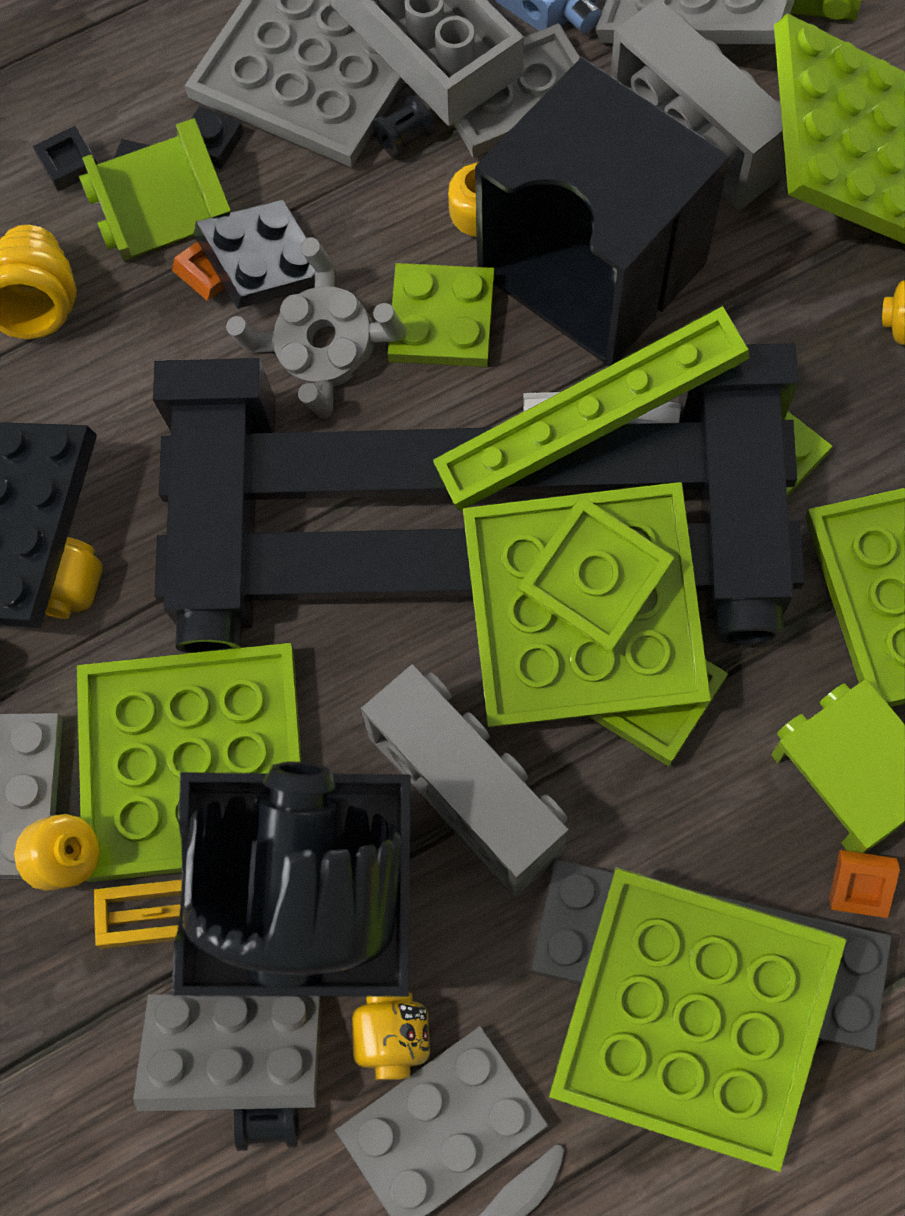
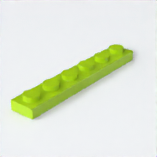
M722 306L435 458L433 462L454 505L460 512L463 508L477 503L750 359L749 350Z

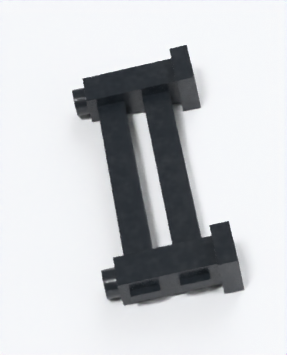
M796 343L745 344L749 350L750 359L679 396V403H681L680 423L625 424L494 494L602 492L682 482L683 490L701 489L702 523H687L696 591H706L707 619H717L718 640L726 644L757 645L780 640L784 637L783 615L793 598V589H801L804 585L800 521H788L786 487H795L798 480L794 420H785L799 383ZM260 358L154 361L153 402L171 431V436H161L159 496L163 502H168L167 535H157L154 597L159 603L164 602V611L176 624L175 647L177 650L185 653H198L241 648V628H253V601L473 596L465 528L255 533L256 500L450 495L433 460L494 427L275 433L276 398Z

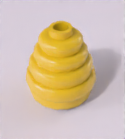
M18 225L8 230L0 239V332L10 337L25 340L44 338L55 333L67 321L68 314L73 310L77 294L69 261L66 259L63 250L59 247L58 240L51 232L35 225Z

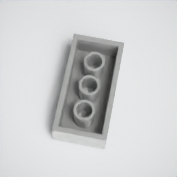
M331 0L332 7L448 126L523 75L524 36L487 0Z
M661 0L652 1L615 29L610 76L730 155L722 196L736 209L742 210L781 179L785 165L780 101H775L759 87L747 71L740 70L722 54L719 47L713 41L702 37L687 23L685 17L680 12L672 10Z
M412 664L361 707L369 740L401 774H411V785L513 897L516 898L554 863V860H558L564 854L568 836V829L564 823L568 818L551 797L544 794L539 799L524 783L528 779V775L511 755L505 753L500 757L485 742L490 736L483 725L471 713L467 712L461 716L448 701L452 696L439 678L431 672L424 677Z

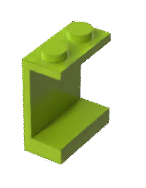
M195 118L176 124L177 137L101 164H95L92 154L82 157L88 173L79 176L90 205L97 202L101 204L106 219L97 222L108 251L118 248L123 262L193 237L196 221L231 213Z
M867 679L852 689L846 683L835 688L820 701L819 704L823 707V710L809 720L803 714H800L789 721L777 732L781 740L771 754L777 764L786 757L790 758L849 832L841 844L847 851L859 853L868 852L905 824V724Z

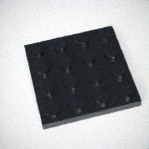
M0 422V625L41 628L97 438V434L88 425Z

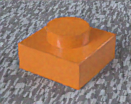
M198 242L174 258L172 271L207 301L225 289Z
M840 850L829 894L831 910L888 918L900 872L897 858Z

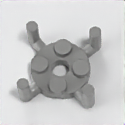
M310 237L303 240L300 245V251L315 270V288L308 289L300 294L290 295L283 301L280 307V315L272 332L256 333L240 316L230 318L226 324V329L249 353L275 352L282 366L293 377L304 383L298 390L299 399L318 418L326 419L333 413V387L353 377L352 373L362 362L366 364L372 354L374 343L400 341L405 337L407 330L390 304L380 303L375 307L373 315L377 322L373 323L366 309L353 293L335 287L334 262L318 240ZM328 326L335 328L334 340L328 346L323 348L313 347V337L319 329Z

